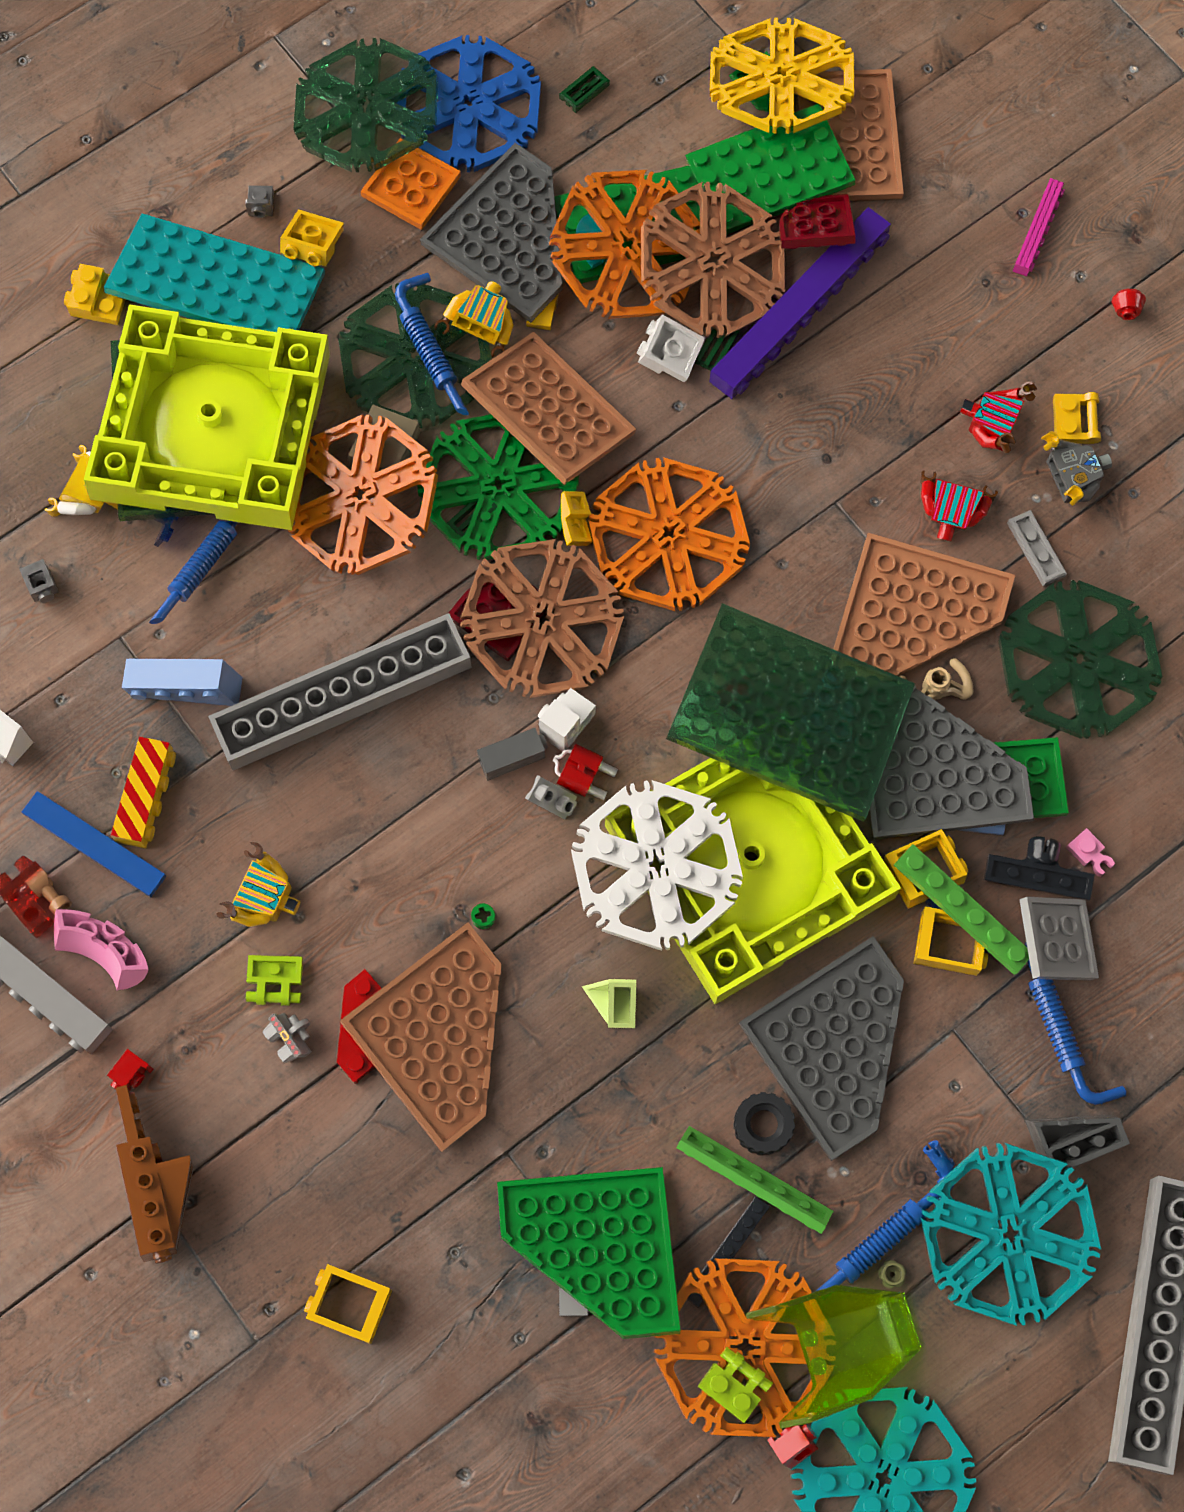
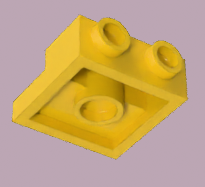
M298 209L280 237V253L291 260L298 258L307 261L309 265L314 267L318 265L326 267L335 252V244L344 231V223Z
M80 264L78 270L72 271L71 284H73V287L64 296V305L67 307L70 316L118 325L126 299L105 293L104 285L110 274L105 273L104 268Z

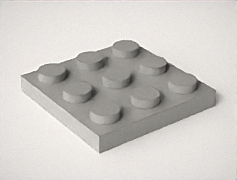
M1042 897L1019 899L1033 979L1094 980L1099 978L1086 900Z

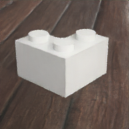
M570 688L566 694L561 693L556 700L554 699L550 706L546 704L538 714L539 733L544 735L546 741L563 752L571 746L596 713V705Z

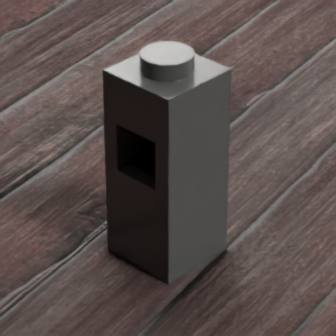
M532 728L478 749L477 756L485 777L489 781L545 759V749L548 748L544 735H538L536 728Z

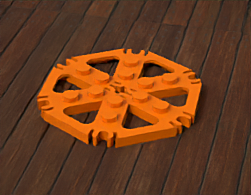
M647 170L594 172L591 175H587L584 180L588 187H582L579 182H576L574 187L572 186L550 235V238L553 239L550 240L549 246L556 245L560 249L558 252L551 253L554 266L585 308H587L589 301L592 300L590 311L593 312L595 307L600 305L603 307L602 317H605L609 309H611V315L608 319L665 314L664 311L653 305L655 301L661 300L660 297L650 301V304L647 306L622 307L618 303L619 294L630 270L642 287L651 280H644L641 283V227L646 218L652 221L653 216L649 212L656 204L678 194L670 181L667 182L666 188H663L665 177H662L659 183H654L652 181L654 172L652 171L646 179H644V175ZM633 184L636 187L637 192L626 218L604 190L606 185ZM684 203L674 208L683 220V223L693 230L697 229L695 231L700 234V222L688 205ZM578 205L583 206L602 232L568 234L565 226L573 208ZM624 239L626 241L631 240L633 242L631 246L632 249H630L629 247L624 248L622 246L624 243ZM654 240L652 242V268L656 272L663 270L653 256L677 255L680 253L662 241ZM607 259L593 290H586L570 269V264L573 261ZM652 287L644 289L649 297L656 292ZM689 287L671 296V301L676 306L681 301L683 302Z
M362 414L310 437L317 445L315 446L309 442L310 452L306 455L304 477L308 473H314L335 491L303 505L300 504L299 495L294 518L295 525L288 532L294 534L290 536L328 568L342 574L345 565H348L349 574L360 575L407 555L411 552L404 545L406 544L410 548L415 549L416 546L411 542L414 535H418L422 539L425 537L418 530V527L428 532L438 480L437 469L434 466L426 468V464L432 461L433 457L427 449L386 417L384 419L382 416H378L377 423L372 425L373 418L370 415L364 416ZM356 433L358 438L350 470L329 453V446L339 439ZM388 438H396L411 450L412 457L379 471L384 443ZM422 485L424 495L420 514L416 518H409L386 499L413 486ZM359 489L366 492L362 494L363 499L361 500L355 497L358 495ZM341 518L335 553L329 554L312 540L311 535L315 529ZM369 519H371L393 537L395 543L392 549L372 558H365L363 549Z
M664 457L663 463L665 467H661V460L656 458V467L649 468L647 461L644 460L642 465L643 472L638 462L600 494L593 504V509L601 512L599 515L591 514L588 520L599 570L603 575L605 574L608 580L614 578L618 581L613 585L619 592L618 595L675 611L673 601H677L676 605L679 611L683 609L682 601L684 600L690 601L692 608H695V597L699 601V606L702 605L739 573L745 564V558H741L737 554L740 552L748 554L750 541L737 492L735 491L732 494V485L727 489L720 488V485L724 483V477H719V473ZM673 475H678L700 482L703 487L676 509L669 478ZM639 483L644 487L650 514L615 504L614 501L632 484ZM725 508L730 512L735 535L731 538L697 527L718 509ZM665 529H666L667 531L674 530V533H673V536H674V537L672 538V537H670V536H667V537L665 538V537H664V533H665L664 530H665ZM607 531H613L640 539V541L618 560L612 562L607 558L602 536ZM688 554L719 562L723 565L724 570L706 587H697ZM662 558L669 592L664 596L637 589L634 584L635 580Z
M715 1258L714 1260L719 1268L716 1271L715 1264L709 1260L706 1262L709 1267V1273L703 1275L698 1267L694 1268V1275L699 1280L696 1281L692 1277V1273L689 1272L676 1293L678 1312L690 1294L699 1293L719 1331L681 1330L680 1334L654 1336V1338H662L665 1341V1347L663 1349H654V1353L658 1355L666 1354V1358H655L685 1419L688 1418L689 1413L693 1409L695 1412L690 1417V1423L694 1424L698 1417L705 1419L702 1431L708 1432L712 1427V1422H714L715 1425L710 1435L776 1437L773 1433L772 1425H774V1429L779 1435L783 1431L781 1428L782 1421L788 1420L790 1425L796 1426L797 1422L792 1417L793 1413L798 1418V1422L802 1423L834 1365H824L823 1360H835V1356H827L824 1352V1348L827 1345H835V1341L823 1340V1337L828 1335L834 1336L804 1277L802 1276L799 1283L795 1286L794 1283L799 1278L797 1271L789 1279L784 1276L786 1264H781L777 1269V1273H775L776 1265L780 1261ZM732 1271L759 1272L765 1279L764 1286L746 1316L726 1280L727 1275ZM798 1297L814 1324L813 1331L808 1335L772 1334L771 1331L790 1299ZM730 1336H737V1339H730ZM753 1337H759V1340H753ZM743 1339H747V1344L759 1346V1349L748 1350L744 1360L753 1368L761 1369L765 1373V1377L773 1382L767 1392L758 1385L753 1390V1393L761 1399L758 1403L762 1412L761 1421L757 1424L728 1423L723 1417L726 1409L705 1392L701 1391L695 1398L688 1397L674 1372L675 1363L680 1359L719 1361L717 1365L724 1369L728 1362L720 1355L726 1347L734 1353L739 1352L743 1355L742 1350L730 1348V1345L742 1344ZM753 1355H759V1358H753ZM770 1363L807 1364L812 1368L813 1376L798 1401H789ZM736 1370L732 1375L740 1383H742L743 1379L746 1382L749 1379L739 1370Z

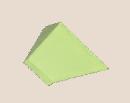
M608 979L582 986L607 1022L608 1028H635L636 980Z

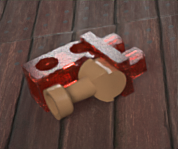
M22 856L14 864L20 874L13 880L6 872L0 874V896L35 938H38L54 924V921L36 901L42 896L51 903L49 910L54 916L56 909L68 910L72 902L66 895H58L53 888L52 879L36 861L32 862L26 856Z

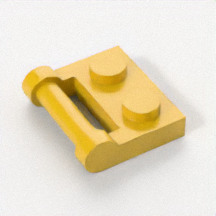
M1098 393L1054 394V432L1058 435L1059 439L1077 444H1096L1101 442V432L1098 431L1097 417ZM1080 405L1087 406V433L1081 432Z

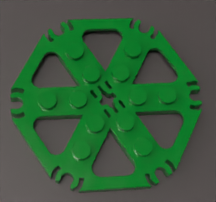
M491 414L457 420L456 425L450 424L453 435L448 436L441 431V440L436 436L430 452L433 460L426 464V468L434 466L437 469L442 456L452 455L471 475L469 477L437 482L430 522L459 553H461V549L465 544V556L474 548L478 550L476 554L478 560L482 558L483 551H486L483 558L487 560L494 559L491 554L500 547L492 543V538L503 510L527 535V539L524 542L507 546L545 541V535H551L554 539H557V531L561 535L563 529L561 504L557 515L553 518H548L526 494L559 488L563 492L577 491L579 475L564 485L542 463L520 467L526 447ZM494 427L504 429V434L494 460L471 437L474 431ZM497 480H500V483L503 484L500 490H497L496 486H494ZM417 485L418 496L423 497L424 488L422 485ZM473 501H478L464 536L455 533L441 518V512L446 508L467 505ZM495 503L497 505V508L492 513H489L488 510L493 507L492 504Z

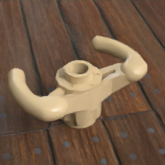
M953 658L950 660V666L957 671L963 685L951 680L950 673L942 667H938L928 671L923 681L921 692L934 700L950 695L966 700L973 694V682L966 667L958 659ZM903 675L898 676L897 682L906 681V677Z

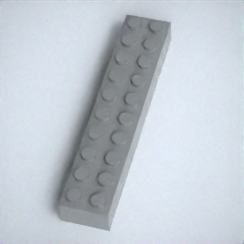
M448 613L208 717L232 771L468 670L472 668L471 659Z
M1157 1176L1150 1179L1108 1462L1164 1475H1174L1184 1404V1181Z

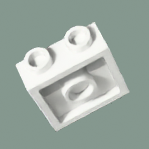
M662 314L656 321L652 320L646 330L649 338L647 342L643 341L637 351V354L640 355L638 363L658 374L664 371L685 382L689 377L705 337Z

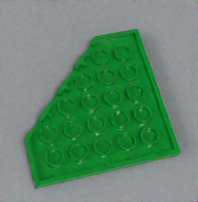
M663 1167L497 1182L501 1239L622 1339L680 1334Z

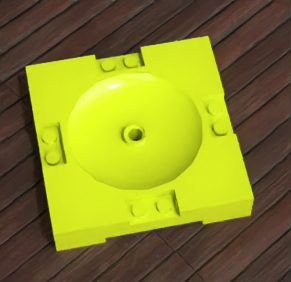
M129 305L118 345L119 357L98 435H95L84 476V483L90 500L166 511L167 507L212 513L215 514L216 519L292 530L306 468V455L313 423L317 418L330 358L328 335L278 327L277 332L180 318L179 312Z
M787 712L741 738V741L665 783L666 785L710 798L711 802L706 804L704 808L707 809L708 805L715 802L717 806L711 812L713 816L718 817L723 812L726 813L725 820L719 824L725 823L728 819L730 820L743 875V879H739L742 881L741 887H729L730 892L738 895L737 900L732 901L735 902V905L689 945L686 936L683 935L685 940L684 947L680 948L715 1005L782 966L785 961L826 937H831L892 901L901 889L874 845L868 843L814 760V753ZM662 797L657 803L665 838L694 813L692 805L669 797ZM622 805L616 808L605 818V827L610 835L638 843L631 810L628 806ZM713 834L686 858L716 869H724L728 865L723 839L717 834ZM653 852V864L649 866L655 867L660 878V869L664 862H659L655 852ZM753 852L757 855L758 859L749 861L745 858L744 854ZM676 886L685 922L689 924L697 922L714 907V898Z

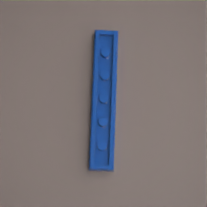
M38 791L22 810L23 815L150 898L166 878L163 872Z

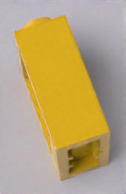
M942 829L892 851L884 857L885 864L901 887L899 894L907 909L929 899L922 891L917 892L913 883L894 866L896 861L912 844L922 853L937 847L953 875L951 879L958 885L965 883L968 873L965 861L962 858L959 859L954 851L955 844L949 835L946 836Z
M925 906L921 912L913 964L977 976L987 966L988 953H984L985 948L976 940L972 964L929 956L933 923L960 925L942 909Z
M327 1264L325 1270L320 1269L316 1278L315 1285L318 1286L315 1296L310 1295L304 1309V1312L308 1313L306 1319L372 1344L392 1289ZM333 1275L377 1291L361 1332L317 1315Z

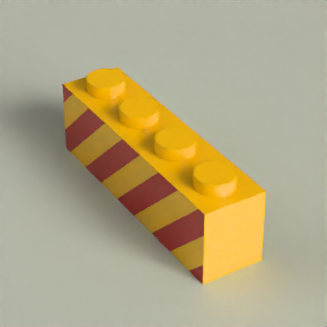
M139 736L110 835L115 842L146 849L148 841L151 842L153 840L155 816L159 817L162 809L160 798L162 792H166L168 788L169 767L172 768L176 759V753L169 742Z

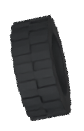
M760 1092V1094H752L749 1098L742 1101L734 1116L733 1129H735V1136L739 1139L740 1145L747 1148L749 1152L758 1153L757 1155L762 1156L763 1154L772 1155L782 1150L792 1138L795 1129V1116L791 1112L790 1105H787L782 1097L779 1098L774 1093ZM766 1110L775 1115L778 1127L773 1135L760 1137L753 1132L751 1118L758 1111Z

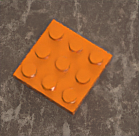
M400 138L361 190V197L422 230L460 179L461 171Z

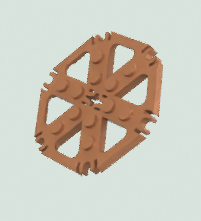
M703 182L656 204L649 212L655 218V222L648 218L643 222L641 227V283L644 280L651 279L643 288L652 287L655 289L656 292L649 298L650 301H654L658 297L661 298V300L655 301L653 305L699 335L704 334L705 337H708L711 334V328H714L717 331V338H720L724 332L725 337L733 332L760 320L775 304L771 301V297L779 300L783 296L782 294L785 292L784 249H781L780 240L776 241L780 237L779 231L774 233L770 229L776 223V220L772 219L767 223L765 222V220L772 217L771 214L727 184L723 186L722 183H718L716 192L710 189V182H706L703 188ZM689 201H696L700 206V234L670 215L671 210ZM732 204L752 218L753 226L726 239V205ZM660 240L686 257V259L660 272H656L652 268V242ZM763 249L768 250L772 255V279L768 281L740 261ZM711 256H721L716 264L714 262L705 264ZM700 281V316L692 318L672 304L671 296ZM727 285L753 303V312L735 321L727 319Z
M556 539L500 547L497 551L494 550L491 554L495 559L494 564L489 563L484 558L481 564L478 565L460 620L467 619L462 621L460 626L470 627L472 633L463 636V640H475L466 642L465 645L504 689L507 688L509 680L512 681L509 686V692H513L516 685H521L524 689L523 697L529 693L530 688H532V692L529 698L568 692L570 688L580 690L588 688V685L591 686L595 681L590 677V673L594 672L598 677H601L608 669L624 616L617 617L624 610H616L612 606V603H617L621 600V597L617 596L619 593L617 589L580 548L577 550L576 557L573 556L576 550L575 545L571 546L569 552H564L561 548L563 543L561 540L557 543L555 549H553V544ZM538 554L546 558L547 563L538 591L514 566L512 562L515 558ZM573 569H581L598 588V595L562 601ZM487 582L493 583L515 609L479 614L476 610V604L482 586ZM545 607H547L545 613L549 621H545L539 630L540 618L536 617V615H540ZM603 623L607 627V634L601 653L593 655L570 627ZM523 635L513 667L510 670L501 669L485 651L484 645L487 641ZM547 646L570 669L572 673L570 680L551 684H542L538 681V673Z

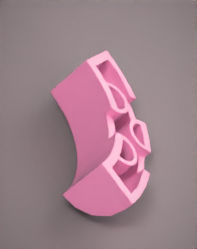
M56 909L54 918L55 951L74 952L94 960L109 973L117 991L131 988L144 980L148 973L146 959L136 943L133 944L124 936L125 931L108 920L103 923L90 918L91 914L86 912Z

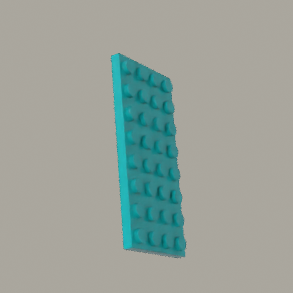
M142 213L104 285V291L107 294L156 309L179 312L180 316L193 320L277 332L278 327L299 330L325 275V268L320 266L314 267L300 260H291L280 254Z

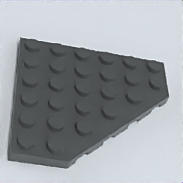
M514 143L420 239L422 246L477 285L486 288L489 282L499 284L501 286L499 295L508 300L507 306L530 323L563 290L562 275L552 263L553 259L551 258V253L558 252L559 247L556 245L549 246L550 240L553 239L550 238V235L557 222L552 168Z
M909 681L856 687L874 840L928 834L941 829L945 832L1034 821L1027 767L1008 756L1004 750L989 739L987 740L982 737L974 728L960 718H956L945 707L930 696H926Z
M874 936L739 1023L830 1161H833L875 1133L879 1125L880 1110L884 1097L904 979Z

